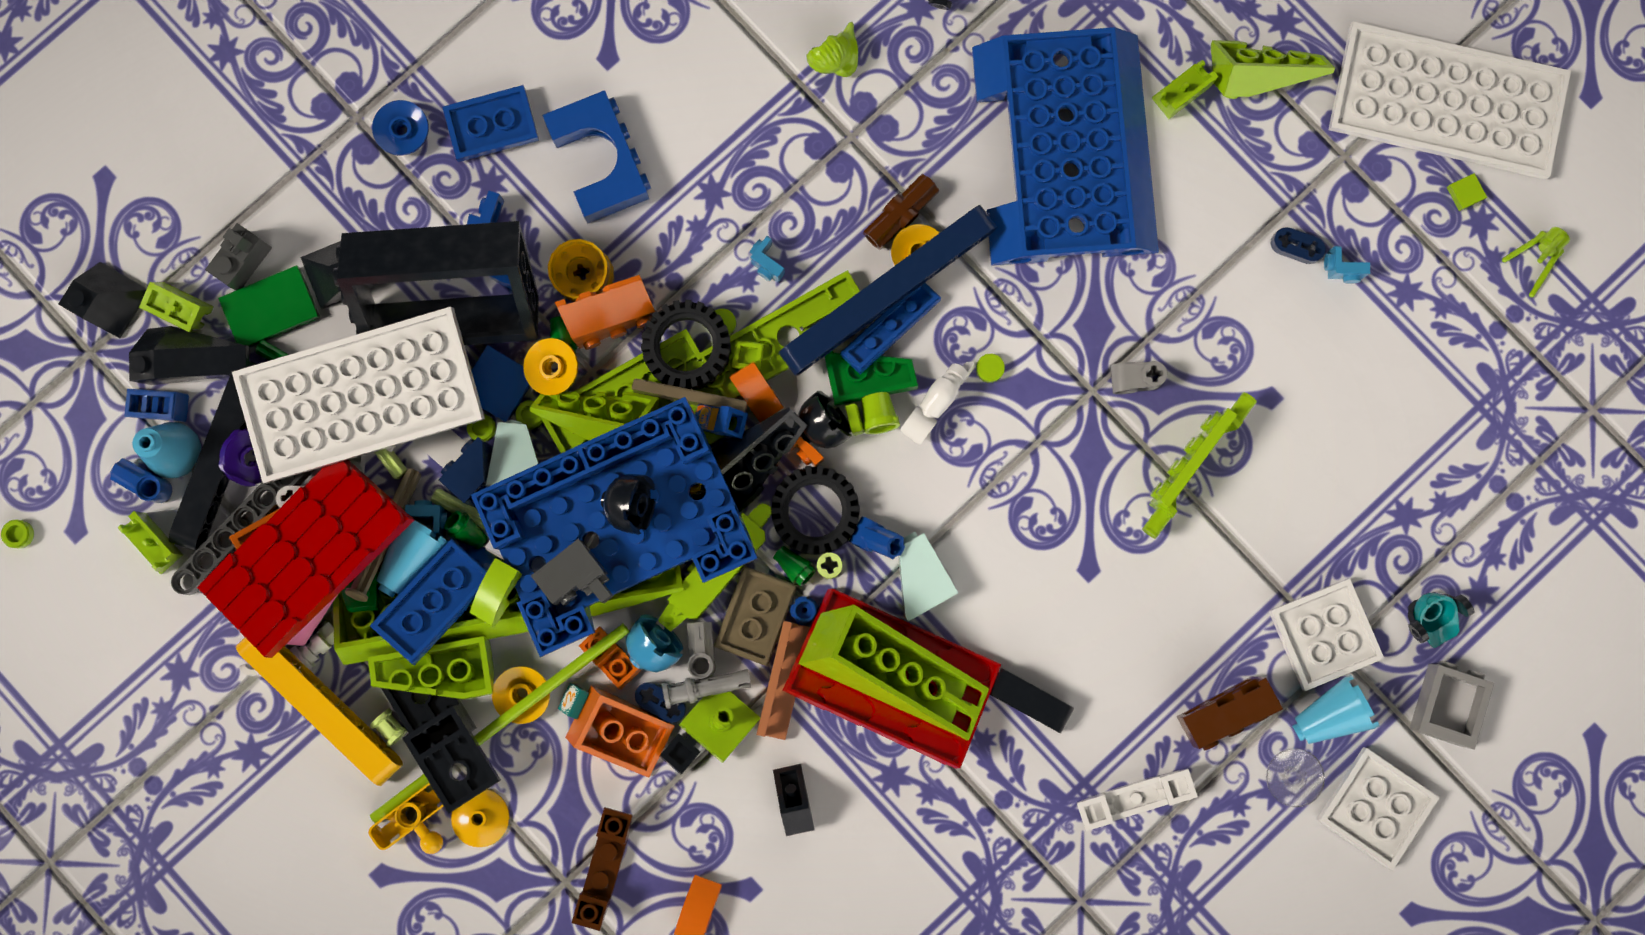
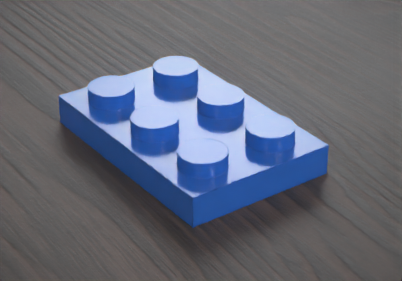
M524 85L442 107L458 162L539 141Z

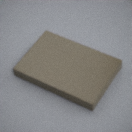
M743 566L714 647L768 667L797 585Z

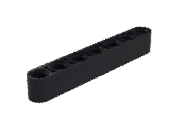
M249 361V367L257 365V363ZM233 376L229 377L169 532L168 539L170 543L196 551L207 540L230 481L219 468L222 445L234 430L247 429Z

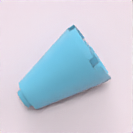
M166 422L142 429L135 434L132 442L134 451L147 467L156 475L164 478H179L189 474L201 452V443L198 435L188 426L179 422Z
M417 521L411 523L389 545L376 579L381 584L378 589L392 598L396 593L399 595L448 541L441 536L439 538L436 537L437 535L432 530Z
M1351 674L1345 676L1295 717L1297 724L1292 727L1300 741L1306 739L1308 744L1380 727L1378 721L1371 722L1370 717L1374 716V713L1359 686H1351L1349 681L1354 679Z

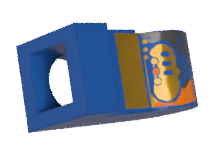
M697 405L695 416L704 432L742 439L748 413L730 406L713 407ZM736 417V428L733 431L728 430L731 418Z

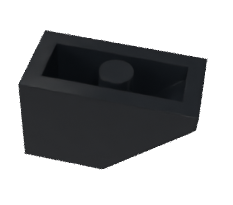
M801 764L774 769L773 774L780 814L786 836L815 830Z

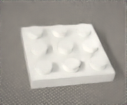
M1345 579L1269 610V614L1302 691L1310 690L1385 659L1351 579Z
M1363 747L1317 817V820L1393 871L1439 800V797L1368 748Z

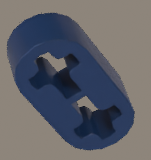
M1281 228L1271 238V247L1274 252L1305 264L1316 263L1323 258L1326 252L1325 243L1321 239L1292 228ZM1286 235L1288 236L1287 241L1293 244L1283 247L1282 241L1278 239ZM1312 244L1314 245V251L1318 253L1310 257L1309 251L1301 248V246L1307 248Z
M651 682L643 683L635 691V700L640 707L667 722H678L686 714V704L683 702L678 705V709L681 711L680 715L674 714L672 717L667 715L669 710L661 706L664 701L663 690L657 684ZM649 688L654 689L653 695L659 698L660 701L656 703L653 700H649L647 703H644L642 701L644 696L640 694L641 691H647Z

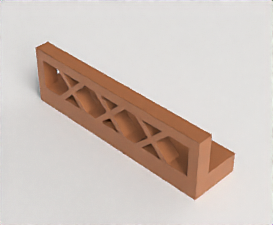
M787 621L783 622L756 735L786 740L796 697L782 690L811 627Z

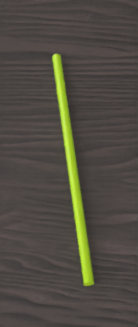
M622 623L474 735L478 744L482 745L630 633L627 626ZM424 774L371 813V820L374 823L378 822L429 783Z

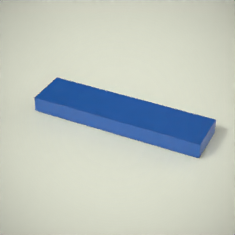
M924 283L877 318L840 352L841 357L861 375L941 301V297L929 285Z

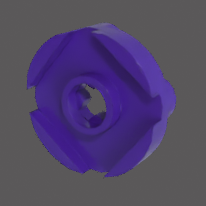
M237 429L230 434L222 445L219 468L231 481L248 487L256 486L262 482L256 459L254 462L249 461L246 465L244 455L253 450L248 429Z

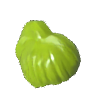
M849 22L846 28L837 36L829 35L821 46L814 47L806 55L807 62L812 69L819 73H834L841 77H849L856 71L858 66V44L854 34L853 22Z

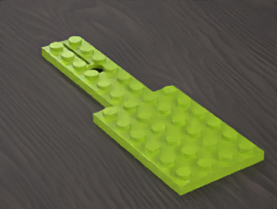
M849 271L841 273L731 335L728 365H725L722 375H718L716 381L712 384L708 383L702 389L694 388L693 390L734 399L741 396L729 378L730 375L738 371L732 369L736 340L764 344L760 372L766 381L790 369L779 355V351L784 348L777 340L779 330L789 326L795 328L800 336L810 328V325L816 324V322L826 317L860 292ZM687 329L660 343V352L663 360L670 367L680 371H691L701 367L707 362L713 346L700 353ZM642 353L574 392H578L580 396H596V392H606L608 397H622L623 392H633V380L636 378L663 383L660 380L658 381L648 369ZM659 398L658 409L675 401ZM690 405L695 414L697 406ZM541 417L560 453L588 441ZM732 417L728 430L731 431L737 426L736 417ZM704 432L709 445L726 437Z

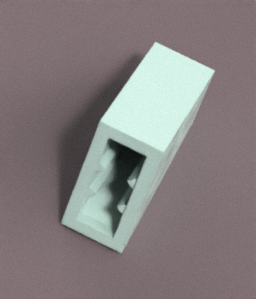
M509 420L507 423L498 422L486 482L487 487L539 464L526 424L515 420Z
M916 532L904 537L905 548L901 556H898L903 612L907 622L958 594L926 535L923 533L918 536Z

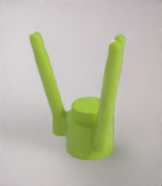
M1552 227L1547 233L1540 231L1535 238L1502 258V262L1505 263L1538 242L1540 243L1538 247L1542 255L1537 259V262L1542 263L1548 256H1552L1530 291L1529 297L1531 298L1540 289L1557 259L1564 253L1563 248L1570 242L1569 235L1559 227Z

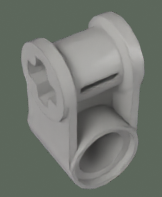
M1157 361L1123 362L1110 365L1113 394H1130L1139 391L1156 390L1167 379L1168 372L1166 367ZM1151 370H1153L1154 375L1159 376L1154 382L1151 377L1146 376Z

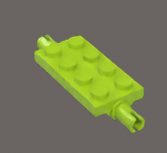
M1243 392L1231 409L1227 408L1222 412L1216 411L1205 419L1200 426L1203 432L1196 438L1193 437L1185 446L1183 451L1186 452V455L1180 460H1176L1168 469L1167 474L1170 475L1169 478L1163 483L1159 482L1151 492L1150 496L1153 499L1149 505L1155 509V512L1142 528L1147 535L1156 539L1170 519L1177 513V496L1222 435L1239 429L1243 420L1257 403L1254 397Z

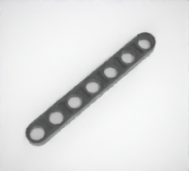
M316 469L294 475L292 483L286 486H300ZM281 479L270 483L262 482L172 576L171 586L175 592L183 595H193L198 592L199 589L197 587L229 553L233 554L236 551L233 544L228 548L222 547L220 539L224 533L230 532L233 535L245 528L240 521L243 513L250 511L253 514L254 523L279 508L276 504V495L285 486L281 483ZM265 491H271L274 495V500L269 506H263L260 500L261 495ZM287 491L285 496H281V501H286L293 491ZM206 553H210L213 557V564L208 569L202 568L200 564L201 557ZM185 574H189L193 578V585L188 590H184L180 586V580Z

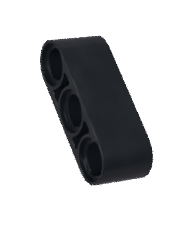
M1003 668L998 672L990 692L991 696L1060 734L1074 710L1067 703Z

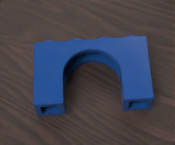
M605 90L542 115L556 148L584 137L598 136L610 141L617 149L616 165L606 178L573 191L587 224L648 200L647 190L651 189L646 174L640 175L636 167L641 162L635 147L629 149L626 140L630 138L626 125L624 122L619 124L615 116L620 113L614 97L608 99Z

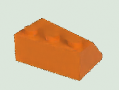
M640 275L609 284L602 289L603 293L600 294L590 291L581 293L575 302L566 304L565 299L555 302L572 340L579 349L583 347L585 350L595 348L601 344L600 340L610 336L611 339L622 337L627 334V329L634 326L643 328L646 322L653 318L652 314L655 312V309Z

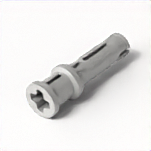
M748 669L695 681L693 678H686L685 682L670 685L661 683L666 709L671 708V705L688 701L690 704H693L695 701H698L697 698L751 688Z

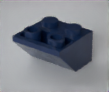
M479 437L475 440L470 439L462 447V455L455 462L451 460L442 469V476L439 481L464 504L476 507L471 494L487 488L486 482L493 446Z

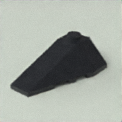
M174 326L147 329L129 352V381L148 385L233 376V371L249 367V346L193 331L188 332Z
M790 407L745 430L742 439L732 437L712 449L739 512L764 490L763 484L768 476L775 474L778 469L777 463L783 454L790 452L807 427L805 421Z

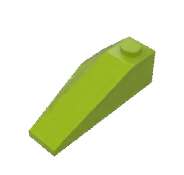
M1212 40L1211 42L1212 69L1219 76L1214 84L1224 97L1230 99L1251 97L1332 74L1335 70V67L1324 55L1289 50L1286 55L1273 50L1270 46L1263 45L1262 50L1246 48V42Z
M485 636L433 645L415 666L399 652L368 657L372 687L457 699H469L493 694L494 665L490 640Z

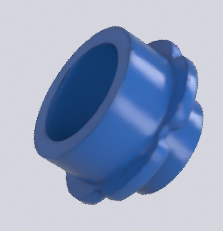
M799 597L795 600V604L791 605V616L795 618L798 624L806 625L807 622L814 621L818 605L812 598ZM806 608L807 613H802V609Z

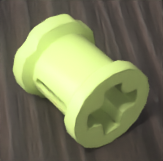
M827 552L822 554L817 561V571L826 579L837 577L842 570V561L837 554ZM826 558H831V561L834 563L837 562L838 567L833 569L832 574H828L827 569L821 568V565L825 564Z
M390 708L380 714L369 725L371 729H376L384 737L388 747L394 745L407 733L406 728L402 727L391 715L393 711Z

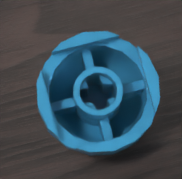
M647 614L641 615L629 630L630 633L627 634L626 647L630 656L629 659L638 669L650 672L667 670L683 656V654H680L683 650V645L673 631L671 632L665 627L663 630L656 624L658 618Z

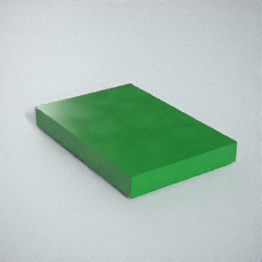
M297 265L218 298L236 343L247 345L249 348L259 344L262 340L267 341L320 318L302 271Z

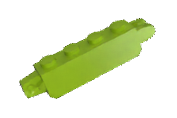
M759 503L757 508H754L748 516L744 513L741 514L755 552L766 541L765 531L761 528L767 523L772 511L769 504L767 505L766 503ZM692 562L687 568L690 574L682 582L684 590L670 594L671 596L667 599L669 604L658 621L672 632L687 618L699 619L745 565L703 583L694 562Z

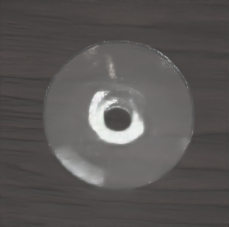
M1292 748L1281 751L1273 757L1267 768L1266 782L1270 793L1280 803L1290 807H1303L1311 804L1319 797L1324 787L1325 775L1321 763L1313 754L1302 749ZM1294 771L1297 778L1294 782H1290L1288 775Z

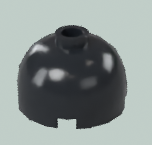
M822 391L815 392L800 408L798 416L807 424V427L800 436L809 444L812 442L817 447L828 449L844 443L852 436L849 434L852 431L844 413L839 407L834 409L828 403L832 399Z
M626 474L615 478L608 486L607 490L602 494L601 506L610 525L620 531L637 535L641 534L640 529L646 530L649 527L656 499H650V490H655L654 483L650 477L639 474Z

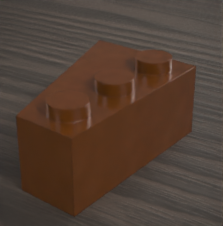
M1251 676L1176 717L1192 746L1197 749L1203 748L1205 751L1218 745V740L1226 736L1232 737L1239 734L1245 727L1265 720L1270 715L1283 710V707L1267 678Z

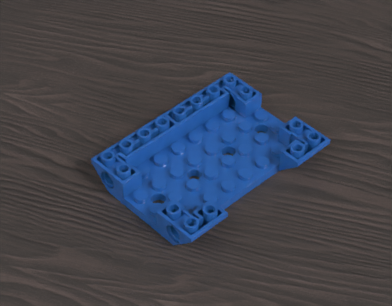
M1111 27L1003 35L972 47L976 103L1004 101L1007 94L1016 192L1015 202L986 210L998 227L988 236L991 266L1047 262L1049 257L1102 253V257L1159 253L1138 35ZM1058 54L1066 56L1068 65L1064 67L1057 66L1053 61V57ZM1061 109H1069L1073 113V120L1069 122L1062 121L1059 118L1058 112ZM1069 163L1076 165L1079 171L1078 175L1075 177L1067 176L1063 170L1064 165ZM1071 219L1081 220L1084 225L1083 231L1073 232L1069 228V221Z
M686 397L471 494L493 549L500 550L504 562L522 574L515 585L521 600L517 602V605L539 657H543L595 633L589 606L600 602V600L594 593L587 596L584 591L578 590L576 591L578 596L565 606L562 603L557 606L549 601L531 577L535 573L531 567L534 558L541 556L548 563L577 539L584 541L588 533L595 532L599 536V544L590 550L608 572L609 580L604 584L613 595L692 559L703 583L758 559L749 532L703 429ZM626 474L646 475L652 479L655 490H650V499H656L653 518L646 530H639L641 532L639 535L620 531L610 525L601 506L602 494L607 490L608 486L615 478ZM695 484H702L706 489L705 496L700 500H694L690 495V490Z

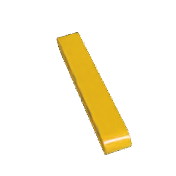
M245 637L236 645L239 655L374 784L382 786L403 766V762L397 753L388 747L367 724L286 646L272 658H266Z

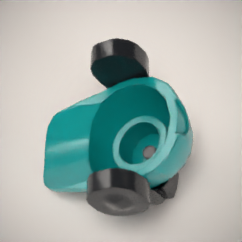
M1436 592L1426 593L1408 606V619L1410 622L1408 627L1418 642L1424 643L1427 641L1431 647L1437 648L1458 635L1460 631L1458 612L1465 617H1469L1475 611L1470 601L1461 594L1454 597Z

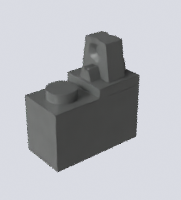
M238 223L232 229L229 228L223 235L224 241L220 245L221 249L205 269L235 291L244 287L272 249L270 245Z
M577 539L531 575L549 601L557 606L561 603L565 606L578 596L576 593L578 590L584 591L587 596L594 593L601 603H606L613 597V594L604 584L609 580L608 572L585 542Z

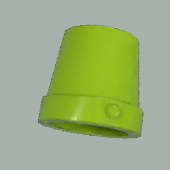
M888 392L873 393L861 399L865 434H881L895 430L900 426L899 417L896 416Z

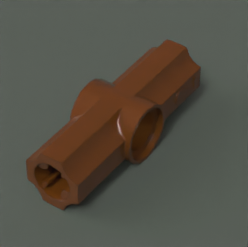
M922 173L902 194L898 193L887 203L882 210L883 213L863 231V235L874 247L881 250L900 230L908 227L918 217L919 211L939 193V189L928 176Z

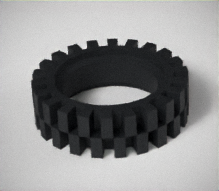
M685 299V302L676 300L673 301L672 305L668 306L665 304L661 306L662 310L659 312L655 311L652 314L653 318L646 322L645 332H642L641 351L643 352V359L648 369L658 381L660 380L666 385L693 390L694 388L702 389L708 383L712 384L716 381V377L718 375L721 376L724 372V367L728 365L729 354L731 353V340L723 319L715 313L713 308L710 306L706 307L704 303L699 301L694 303L692 300ZM690 320L698 322L707 328L712 336L713 349L706 363L695 370H676L670 367L661 356L660 342L662 335L667 328L678 321Z
M805 466V468L797 469L789 476L787 475L781 484L777 486L772 498L771 516L776 532L790 548L803 554L820 555L839 549L850 539L858 524L860 505L853 485L846 480L844 475L837 473L832 468H824V466ZM807 485H824L836 493L841 502V520L833 531L824 536H806L800 533L790 521L788 512L791 498L798 490Z

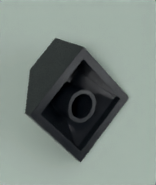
M341 241L300 257L321 309L342 301L341 289L339 286H335L333 279V270L338 268L336 246H340ZM369 284V285H368L369 289H370V290L373 289V288H374V285H373V284Z
M99 262L72 281L58 305L110 334L121 338L138 311L147 288L104 263Z

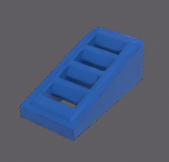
M127 389L124 417L186 422L189 395L169 391ZM139 396H142L141 412H138ZM151 397H153V400H152V409H151V413H150ZM163 398H165V399H164L163 414H161Z

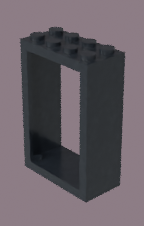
M520 221L341 234L340 246H336L338 268L333 270V279L335 286H339L341 289L343 305H347L349 308L350 322L356 325V335L447 307H453L464 345L538 340L539 294ZM508 275L513 294L375 304L368 285Z

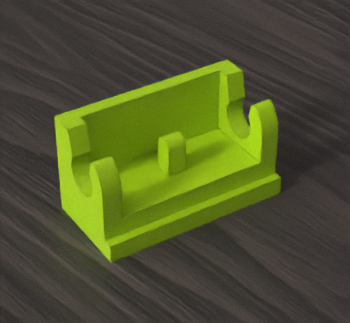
M1201 60L1191 66L1152 97V100L1168 119L1172 118L1208 90L1219 77L1215 71L1209 74L1205 71L1203 67L1205 66V61Z
M149 282L139 308L179 328L192 332L205 326L200 321L205 314H211L214 306L165 282Z
M133 511L128 516L131 521L126 525L118 526L119 531L125 534L159 574H163L183 556L182 552L173 543L169 542L165 533L147 513Z

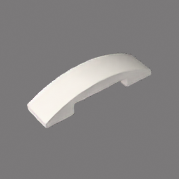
M1183 769L1097 794L1077 802V806L1085 831L1112 824L1114 823L1113 821L1168 804L1171 806L1197 798L1198 796L1189 769Z

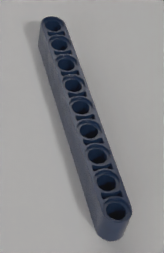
M981 205L976 206L779 351V355L795 376L800 375L986 239L998 227Z

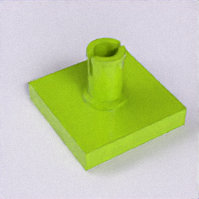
M730 691L703 697L679 726L723 763L756 725L760 717Z

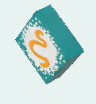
M570 682L558 709L567 716L577 719L589 693L580 686Z

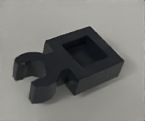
M678 733L659 757L682 775L700 753L694 747L700 743L688 733L686 738Z

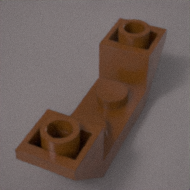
M604 807L596 834L598 838L583 891L579 894L571 923L598 931L601 930L628 842L632 814Z

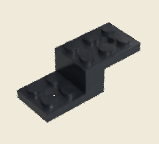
M381 688L409 733L402 738L448 814L501 781L472 734V731L477 729L459 699L428 695L427 701L420 704L414 699L413 692ZM456 763L463 764L467 769V775L463 780H457L452 775V768Z

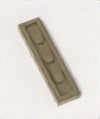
M637 378L633 380L632 390L634 393L671 401H677L686 397L690 405L730 406L747 413L748 405L743 400Z

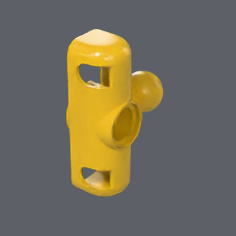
M430 783L426 784L370 827L368 834L380 850L390 848L413 830L420 837L422 851L427 854H435L441 850L443 846L442 836L435 831H430L423 823L444 807L443 804L440 807L437 806L441 801L434 790H431L429 793L424 790L430 786ZM408 807H413L417 812L415 822L409 821L406 817L405 812ZM385 819H388L390 821L383 828L378 826V824ZM399 834L400 837L391 843L390 840Z

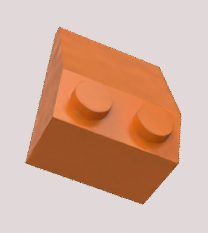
M591 685L588 690L589 695L577 719L573 720L565 738L578 750L649 778L673 731L674 725L618 696Z

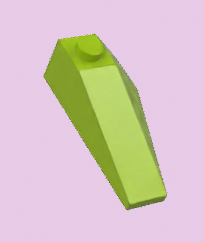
M563 392L551 396L540 394L530 406V412L589 441L657 410L659 398L634 392H623L622 397H608L606 392H596V396H580L578 392Z

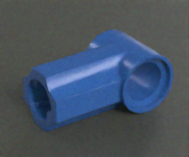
M125 458L115 463L110 471V480L137 494L142 500L164 503L172 495V485L168 480L157 477ZM156 483L157 491L152 496L151 487Z
M861 516L849 540L850 543L867 552L872 553L874 551L891 559L901 556L905 548L904 537L885 529L882 525Z

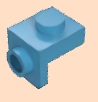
M766 236L763 241L757 240L751 248V264L758 268L757 273L765 280L770 282L773 279L779 283L785 275V269L765 255L772 246V239Z
M1334 246L1324 257V269L1328 271V279H1343V283L1353 284L1361 282V279L1370 274V262H1342V247Z
M416 500L414 505H405V512L415 521H434L433 533L437 537H445L444 525L450 516L449 513H446V509L441 505H432V501Z

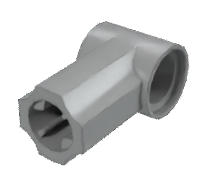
M712 622L688 623V671L697 679L712 677L716 670ZM702 658L707 659L709 662L708 671L705 674H697L694 668L696 661Z

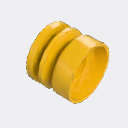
M572 239L560 244L551 254L548 262V277L558 292L575 302L579 294L587 291L597 292V294L603 293L602 289L614 281V267L609 257L594 243L583 239ZM582 268L590 271V273L586 274L585 280L578 276L582 273Z

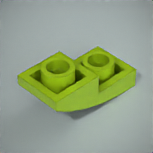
M495 558L478 588L470 613L495 627L509 606L510 602L507 600V597L522 574Z

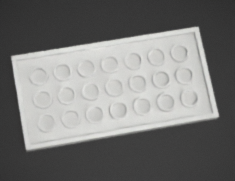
M1353 21L1349 28L1328 130L1547 179L1551 176L1571 71Z
M447 307L232 372L263 483L284 479L485 419L453 307Z

